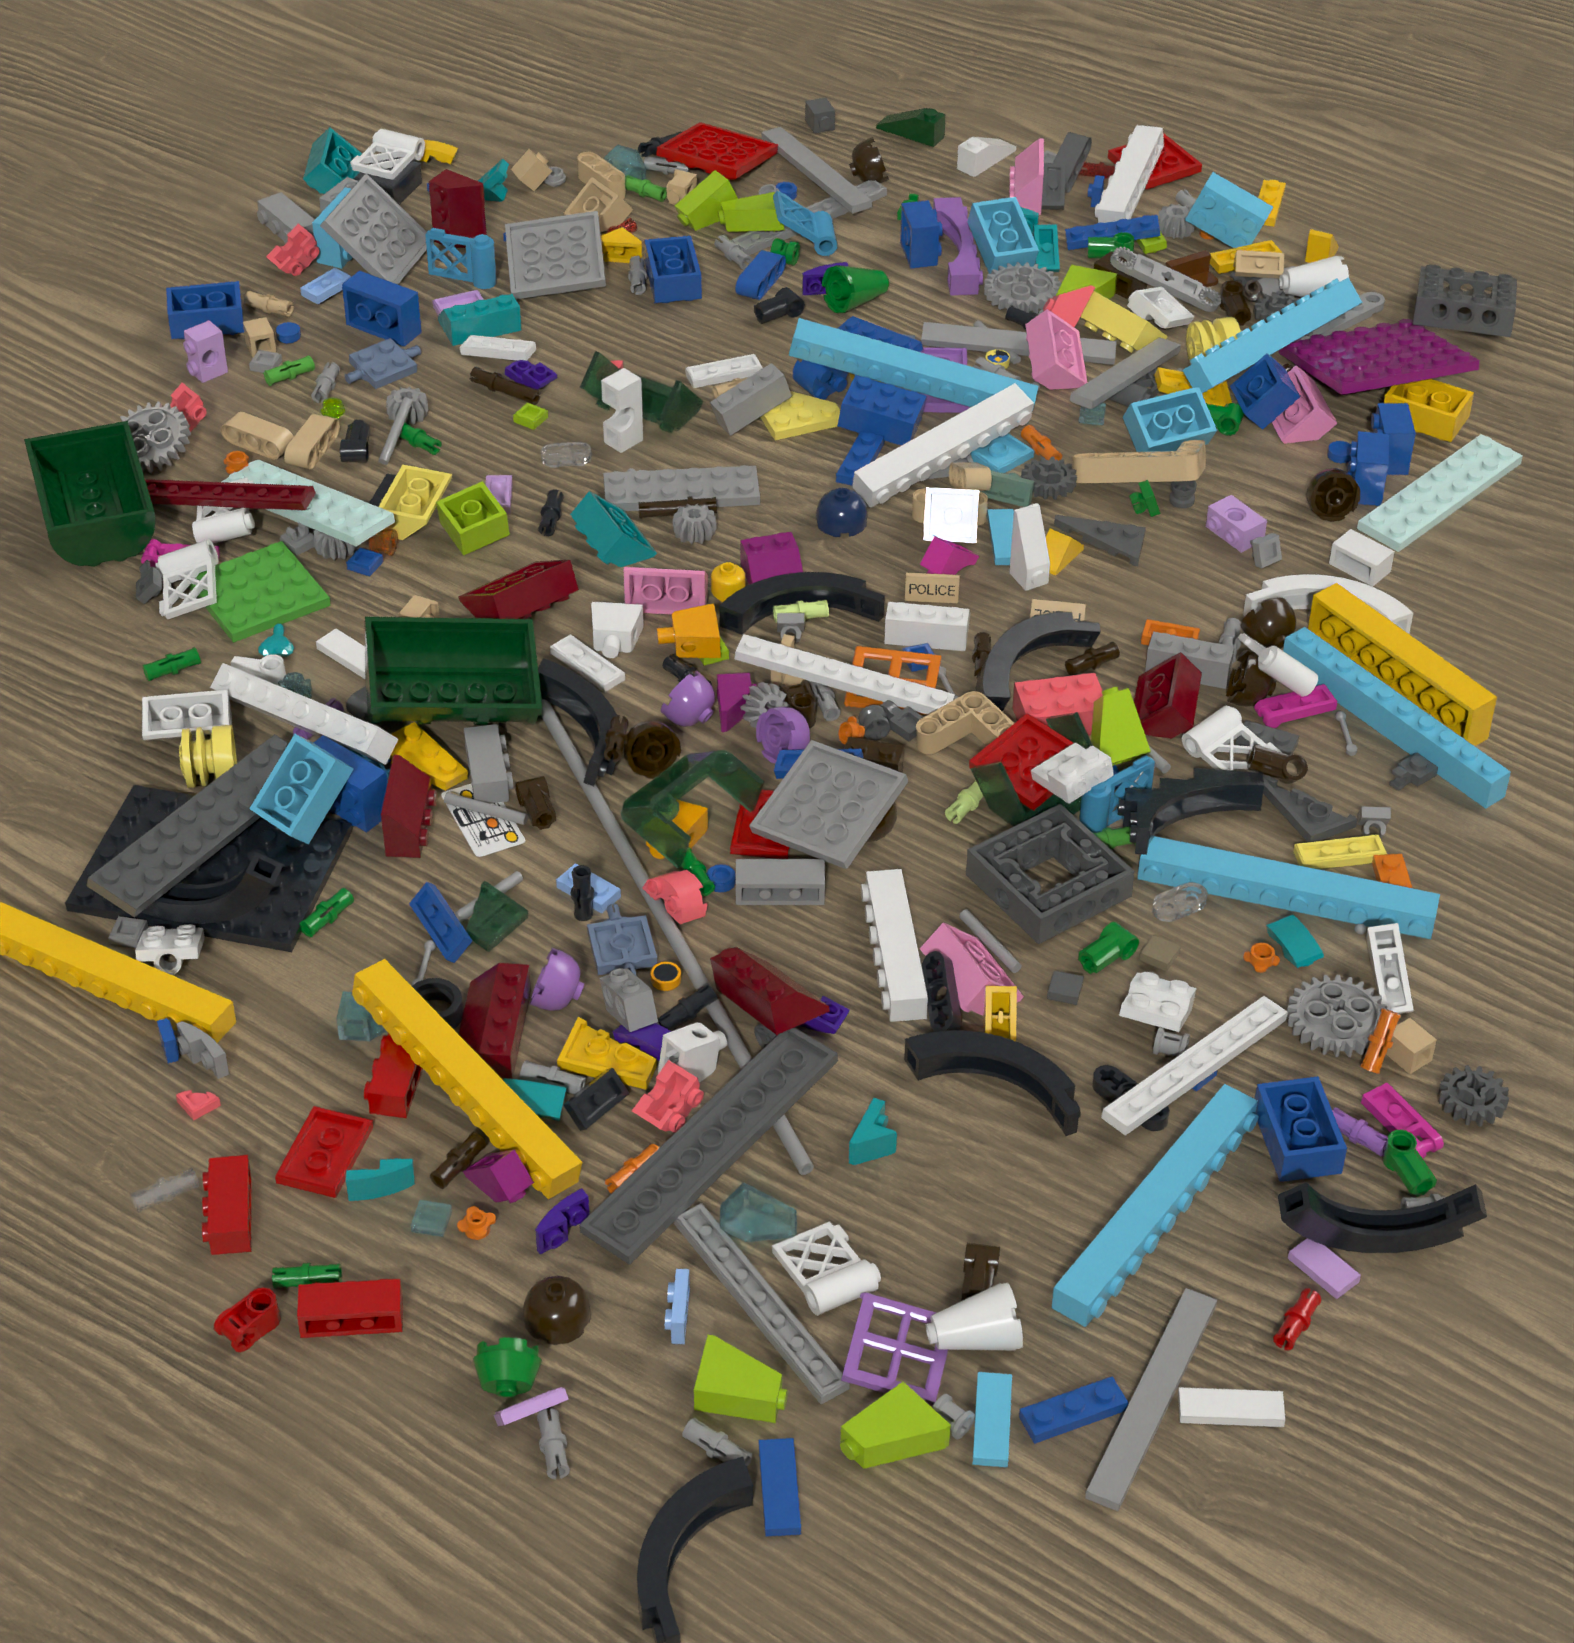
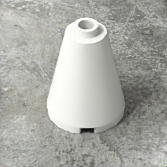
M1342 256L1325 258L1284 270L1283 275L1279 277V286L1285 294L1299 297L1309 295L1312 298L1310 293L1323 286L1326 290L1325 285L1338 278L1339 282L1348 278L1347 264L1342 265L1341 260H1344Z
M999 1283L931 1315V1323L926 1324L929 1343H935L938 1350L1015 1351L1022 1348V1327L1020 1319L1016 1317L1014 1308H1017V1304L1009 1283Z

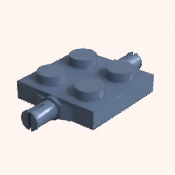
M389 338L350 354L349 363L356 370L345 374V379L348 384L362 379L369 382L375 389L416 373L417 364L411 358L421 355V350L418 345L406 350L402 349Z
M610 904L606 908L609 919L599 923L587 924V934L598 975L609 974L611 971L620 968H628L636 975L635 969L653 967L658 964L646 915L621 917L619 906L613 904V912L612 904Z

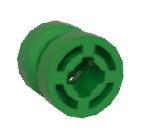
M775 238L770 252L784 255L786 257V264L794 266L799 258L800 244L794 241L787 243L783 239Z

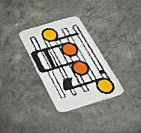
M471 784L451 789L441 794L443 800L447 792L474 799ZM503 802L490 803L493 805L506 808ZM446 804L474 854L478 857L525 842V838L515 822Z

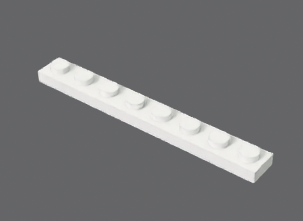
M743 634L735 652V660L878 701L886 702L890 700L896 706L903 708L908 706L914 711L927 715L953 701L955 698V694L745 634Z
M1261 997L1105 1107L1101 1118L1126 1136L1285 1022L1288 1012L1267 997Z

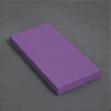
M923 347L921 351L924 354L967 365V348ZM926 395L927 398L923 412L962 413L969 409V406Z

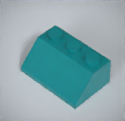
M329 127L312 144L303 180L309 187L317 190L320 194H325L346 177L354 179L360 173L352 169L350 162L357 155L361 156L362 153Z
M513 294L477 300L464 305H454L453 307L443 309L438 315V322L452 346L463 344L470 335L496 337L522 331L520 306Z
M590 491L570 514L576 522V529L586 535V542L598 551L597 557L607 565L613 563L621 568L653 558L657 554L623 509Z

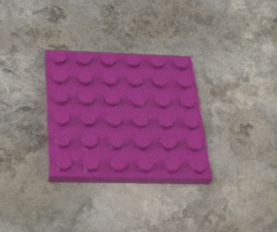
M1401 319L1395 324L1379 323L1376 327L1372 328L1356 327L1354 331L1350 332L1334 331L1332 335L1327 336L1311 335L1310 339H1298L1279 350V354L1342 395L1479 370V360L1459 349L1458 346L1447 342L1446 339L1435 335L1434 332L1428 331L1424 326L1414 325L1411 319Z

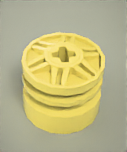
M1231 316L1217 318L1213 323L1209 320L1191 322L1186 334L1189 360L1201 353L1206 357L1205 351L1217 344L1222 348L1220 343L1232 336L1236 340V334L1241 332L1236 319Z
M232 725L212 726L211 739L205 740L202 728L198 727L196 728V741L192 740L190 728L182 729L179 757L181 771L185 777L187 788H196V775H200L202 787H207L210 773H214L215 779H217L237 764Z

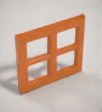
M857 646L852 665L863 668L865 658L891 661L888 675L936 689L942 656ZM902 662L929 665L926 681L900 678ZM847 691L844 699L846 707L865 708L870 705L880 706L884 703L868 697L857 696V694Z

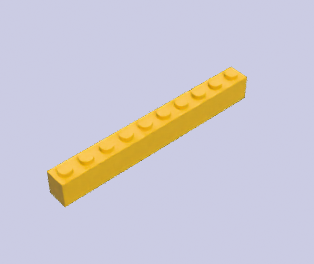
M0 902V955H6L25 966H31L48 976L61 979L73 987H79L91 992L98 998L114 1002L121 1008L137 1012L146 1019L158 1021L168 1018L172 1029L175 1031L178 1030L177 1023L183 1021L199 1028L218 1043L235 1025L236 1017L233 1001Z
M386 959L354 975L352 989L354 1000L372 1015V1018L378 1025L384 1027L397 1045H401L416 1065H420L429 1074L432 1082L440 1086L449 1095L452 1103L455 1106H459L469 1116L472 1124L479 1127L489 1137L494 1147L499 1148L502 1152L516 1151L533 1180L532 1186L536 1190L541 1191L549 1200L578 1183L582 1161Z

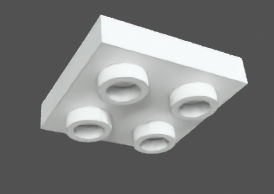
M190 924L181 925L177 929H165L163 926L149 927L141 934L135 950L136 960L140 962L154 961L156 969L170 975H175L179 972L184 959L199 958L205 939L204 929L196 928L195 925ZM172 954L177 961L167 962L163 959L162 955Z

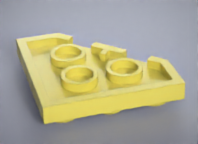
M790 391L792 397L760 417L774 440H780L837 427L840 409L834 402Z

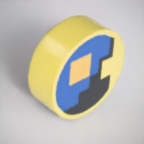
M996 349L987 352L985 360L995 365H1002L1007 369L1010 364V355L1006 351Z

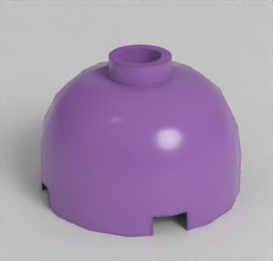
M695 671V677L691 674L687 675L668 695L672 699L667 706L663 703L661 707V713L676 725L688 727L697 724L699 721L704 724L714 713L711 708L715 701V692L707 679L698 671Z
M789 707L767 709V712L759 716L756 725L757 742H762L765 750L761 752L771 763L776 764L779 750H804L810 742V729L806 719L799 711Z
M552 947L546 958L548 963L547 965L545 964L544 968L542 967L529 1003L532 1006L548 1011H556L566 1007L572 998L578 1000L584 983L579 981L581 970L575 959L567 953Z

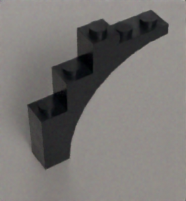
M1194 768L1193 778H1187V780L1160 778L1159 788H1153V790L1125 788L1124 798H1119L1117 815L1123 816V827H1129L1130 829L1129 842L1135 843V854L1147 855L1149 844L1154 836L1165 827L1179 820L1220 811H1261L1264 790L1263 773Z

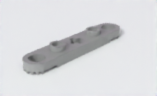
M1125 247L1116 248L1110 258L1111 264L1116 269L1153 287L1162 286L1172 296L1204 311L1214 312L1221 303V295H1218L1219 293L1218 291L1215 292V289L1211 290V288L1204 287L1202 283L1141 254L1137 255L1129 251L1130 249L1126 250ZM1119 257L1125 258L1127 260V263L1126 261H1124L1123 263V260L1120 261L1121 259ZM1205 297L1210 298L1213 301V303H1209V301L1206 302L1207 299H1205Z
M1376 292L1364 293L1359 296L1363 303L1300 339H1310L1311 335L1317 334L1327 336L1332 335L1334 331H1343L1371 317L1372 314L1381 312L1384 307L1385 298Z

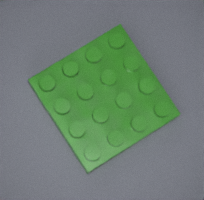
M281 541L216 565L217 603L205 608L234 643L271 629L276 624H284L331 606L330 597ZM207 571L199 573L195 579L200 581ZM190 584L188 587L193 590L196 585ZM203 589L197 598L208 596V591Z

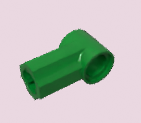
M1121 232L1115 234L1114 237H1088V258H1102L1110 251L1114 252L1119 247H1125L1126 250L1130 249L1129 251L1134 253V236L1130 233Z
M1206 403L1219 432L1226 436L1235 435L1244 417L1240 405L1229 403L1223 407Z
M1111 922L1103 929L1099 939L1079 952L1078 960L1081 962L1083 969L1089 974L1098 973L1118 958L1122 960L1129 959L1136 952L1140 942L1135 935L1120 924Z
M1394 1130L1389 1134L1382 1158L1384 1165L1398 1174L1410 1194H1414L1416 1197L1427 1194L1430 1189L1435 1187L1437 1179L1416 1150L1417 1141L1415 1136L1406 1130Z

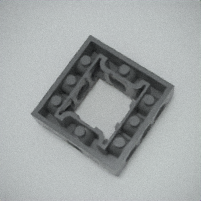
M1432 264L1426 267L1421 266L1413 324L1511 337L1516 311L1517 279L1508 274L1493 276L1485 271L1470 273L1465 272L1461 268L1447 270ZM1444 281L1449 283V286L1443 288ZM1463 284H1470L1473 286V289L1464 291L1461 289V286ZM1492 287L1491 294H1487L1484 290ZM1440 304L1446 306L1444 311H1439ZM1462 307H1467L1471 312L1461 314L1458 310ZM1488 310V317H1485L1483 313Z
M1061 804L967 849L966 876L1037 944L1132 897L1135 871ZM1054 857L1075 878L1063 884L1059 882L1055 885V888L1040 895V884L1035 879L1029 878L1024 872Z

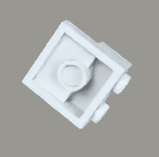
M1162 286L1136 290L1128 299L1129 303L1127 306L1134 314L1145 320L1155 319L1154 322L1161 328L1167 329L1188 325L1195 317Z
M1076 742L1031 770L1034 781L1068 804L1089 792L1091 787L1114 776L1111 757L1094 746L1085 749Z
M1137 972L1130 983L1129 993L1121 1004L1119 1016L1179 1032L1192 1011L1196 988L1190 987L1188 983L1181 980L1168 981L1159 978L1158 975L1151 972Z

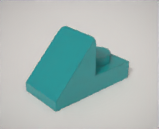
M503 158L477 180L483 183L484 200L501 202L505 199L508 189L502 183L508 176L506 172L509 164Z
M1057 224L1034 225L1033 238L1039 249L1035 264H1038L1039 269L1047 267L1046 272H1059Z
M873 1098L849 1142V1164L857 1165L896 1152L897 1132L886 1128L888 1116L885 1115V1101Z

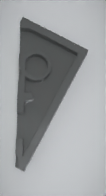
M1055 515L1054 526H1057L1060 530L1068 534L1073 530L1083 535L1082 541L1099 549L1106 550L1113 556L1122 554L1130 558L1131 565L1138 566L1146 527Z
M1263 775V794L1307 842L1321 841L1356 827L1357 818L1354 815L1350 814L1347 818L1332 811V805L1320 802L1315 797L1295 788L1291 792L1277 786L1278 780Z

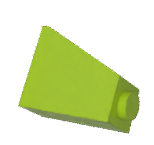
M715 170L674 206L678 212L677 218L685 227L689 225L696 231L719 222L718 211L722 210L721 202L738 199L729 180Z
M775 192L721 202L722 210L718 211L720 225L724 224L727 232L784 230V224L780 223L777 219L773 199Z
M1071 265L1056 296L1092 285L1095 287V292L1110 299L1115 295L1117 273Z
M1112 687L1102 691L1103 696L1094 701L1091 746L1096 747L1111 757L1112 766L1138 759L1150 753L1151 751L1129 688L1118 690V687Z
M707 1335L694 1387V1410L776 1423L778 1411L785 1410L788 1390L782 1389V1374L715 1335Z
M903 1381L841 1426L840 1448L849 1460H855L863 1469L945 1449L949 1446L951 1424Z

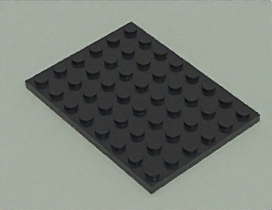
M133 785L65 902L66 909L70 912L117 920L118 916L147 920L148 926H163L165 929H177L181 925L190 924L195 925L196 928H203L205 937L292 953L302 933L299 923L312 913L352 833V825L348 822L324 818L310 843L307 844L289 836L260 817L178 882L182 884L204 885L225 881L243 871L251 862L255 852L284 864L270 893L257 907L231 920L205 924L175 922L150 916L142 912L133 917L87 887L88 877L195 796Z

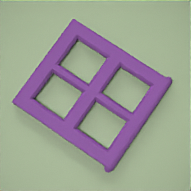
M861 1293L862 1303L841 1381L887 1393L901 1383L896 1380L901 1357H907L931 1364L925 1388L911 1384L907 1385L925 1402L933 1406L936 1402L948 1350H938L935 1344L933 1351L905 1343L911 1319L928 1324L931 1323V1315L936 1314V1312L870 1293ZM873 1309L902 1316L897 1340L868 1332ZM864 1345L893 1353L887 1378L858 1370Z

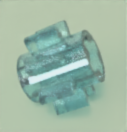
M291 672L283 677V681H278V686L307 698H312L311 680H304L302 674Z

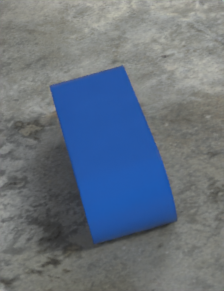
M761 250L738 277L735 288L736 294L761 300L782 275L786 265V257Z

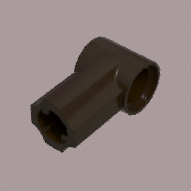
M1235 280L1224 282L1221 289L1220 308L1226 311L1228 317H1234L1239 326H1243L1251 319V311L1243 296V285Z
M1258 745L1253 746L1247 761L1248 770L1277 778L1285 784H1291L1302 779L1308 771L1307 762L1303 757L1299 755L1290 756ZM1287 763L1294 764L1297 769L1296 776H1292L1287 772Z
M540 776L515 782L520 807H525L532 826H536L540 830L550 828V825L556 821V813L550 801L545 777Z
M967 1242L961 1301L993 1287L994 1276L997 1277L1000 1247Z

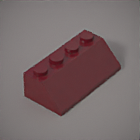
M571 560L535 561L460 595L458 598L475 618L527 619L532 616L531 612L549 609L552 602L568 600L570 598L569 594L578 591L579 588Z
M738 947L727 948L720 954L710 958L716 990L776 1035L830 1012L827 1004L769 962Z
M498 963L472 980L459 1030L460 1037L502 1080L504 1078L513 1079L531 993L530 967L526 964Z

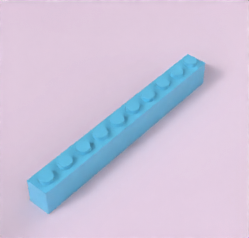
M1349 277L1339 282L1338 278L1325 285L1326 290L1323 286L1310 293L1312 298L1309 295L1302 297L1296 301L1297 306H1295L1294 302L1281 309L1283 314H1280L1279 311L1273 313L1266 318L1267 323L1262 319L1251 326L1253 331H1250L1249 327L1236 334V340L1234 336L1220 343L1222 348L1218 344L1205 351L1206 357L1201 353L1189 360L1191 365L1183 369V372L1192 388L1199 387L1201 393H1204L1254 365L1266 353L1271 355L1363 303Z
M801 318L798 319L788 355L969 407L975 406L1015 383L1034 402V405L1038 386Z
M1306 627L1285 637L1283 651L1317 673L1318 682L1316 686L1325 684L1341 706L1411 756L1419 753L1438 767L1437 774L1485 809L1505 797L1511 771Z
M1154 836L1149 844L1147 855L1141 854L1137 878L1143 881L1333 920L1364 924L1368 927L1398 923L1400 933L1431 939L1440 898V894L1156 836Z
M1226 1084L1220 1088L1054 1286L1052 1309L1084 1327L1094 1317L1099 1318L1102 1315L1109 1298L1112 1295L1116 1297L1120 1293L1129 1274L1134 1275L1138 1271L1145 1254H1151L1155 1250L1159 1237L1163 1232H1170L1175 1224L1177 1215L1181 1211L1186 1212L1195 1193L1197 1191L1202 1192L1205 1189L1213 1171L1218 1172L1222 1168L1227 1154L1230 1151L1235 1152L1245 1132H1251L1258 1121V1115H1256L1258 1101Z

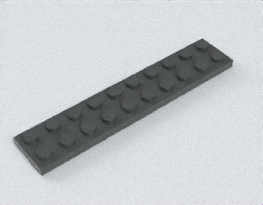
M274 734L88 877L87 887L131 916L136 917L261 817L250 810V807L289 743Z
M796 1028L778 1034L579 1225L580 1232L630 1265L838 1062V1053Z

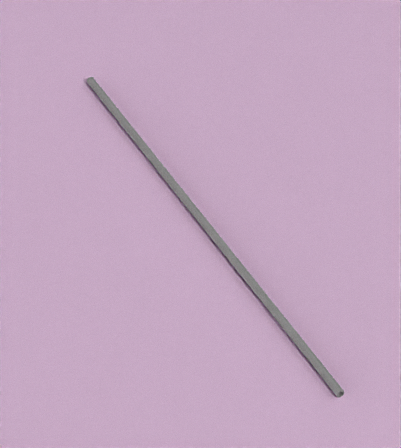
M541 699L542 719L694 988L697 991L705 983L711 986L672 916L667 913L662 899L660 898L655 901L642 889L646 881L650 879L596 783L594 786L583 783L587 768L548 701ZM717 999L706 1006V1009L718 1030L725 1035L727 1046L742 1070L753 1058L721 1002ZM784 1114L773 1124V1127L799 1173L806 1175L813 1170L814 1165Z

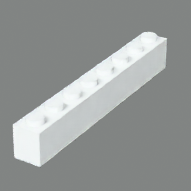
M1015 383L854 472L852 488L861 495L870 508L879 503H885L891 496L906 491L918 481L926 480L931 474L940 469H946L950 463L960 458H966L979 447L983 448L997 437L1007 435L1015 427L1025 425L1032 417L1034 402Z
M222 663L210 687L215 691L228 689L229 699L318 737L324 735L344 748L385 765L398 741L396 737L378 726Z

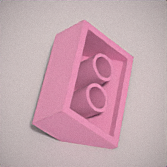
M1039 138L1015 157V166H1010L1009 198L1016 197L1020 207L1041 215L1044 178V139Z
M1048 309L1025 324L1026 339L1030 352L1029 358L1032 365V377L1035 382L1042 384L1049 390L1080 388L1088 383L1080 334L1077 329Z
M1296 365L1288 372V375L1297 389L1300 398L1272 422L1284 444L1319 440L1337 424L1315 381Z
M624 567L625 604L643 605V613L671 615L674 611L707 605L708 575L705 571Z
M944 922L920 948L925 956L930 952L938 951L952 960L959 1005L965 1012L973 1011L983 1015L985 986H1015L978 938ZM1017 988V1002H1019L1024 996Z

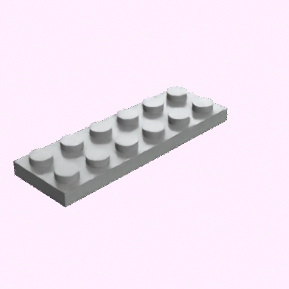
M718 466L714 468L639 470L631 472L614 471L603 473L605 500L624 511H639L638 502L683 500L689 496H693V499L716 497L717 507L760 505L756 466Z

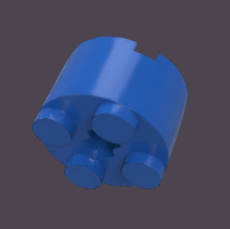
M797 360L795 363L793 380L815 398L826 400L830 394L836 391L842 392L847 386L846 377L848 372L806 360L801 362Z

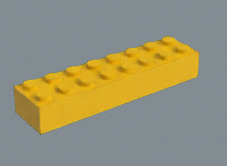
M1338 583L1313 595L1308 629L1472 745L1477 746L1488 739L1497 696Z

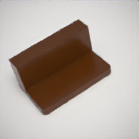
M1206 250L1166 262V267L1202 283L1204 287L1208 288L1218 284V278L1209 271L1211 254Z

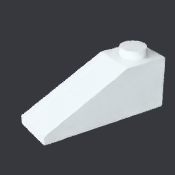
M971 137L958 145L957 169L976 177L1015 152L1016 146L1001 139Z
M1038 503L1014 510L1010 574L1027 591L1049 582L1050 559L1041 509Z
M1398 923L1368 927L1367 945L1377 994L1382 996L1381 1004L1387 1005L1388 1010L1398 1014L1413 1012Z

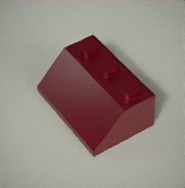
M445 169L429 181L432 228L445 230V234L472 239L480 234L487 235L483 183ZM434 240V242L443 245L440 241ZM455 244L454 247L466 248V245Z
M1181 652L1138 676L1134 704L1145 735L1172 739L1181 733L1185 734L1194 725L1202 672Z
M400 755L393 756L381 811L386 857L421 858L423 846H428L429 832L426 828L432 825L433 812L430 808L431 806H436V789L431 788V778Z

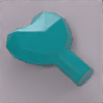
M282 624L274 626L273 635L265 639L258 647L259 654L264 657L267 655L287 657L293 653L294 646L284 636L285 627Z

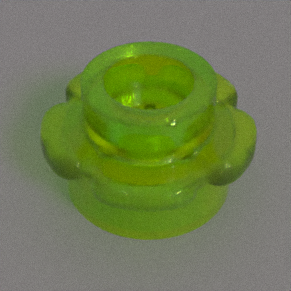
M331 397L322 402L320 412L324 416L339 419L345 413V408L339 398Z

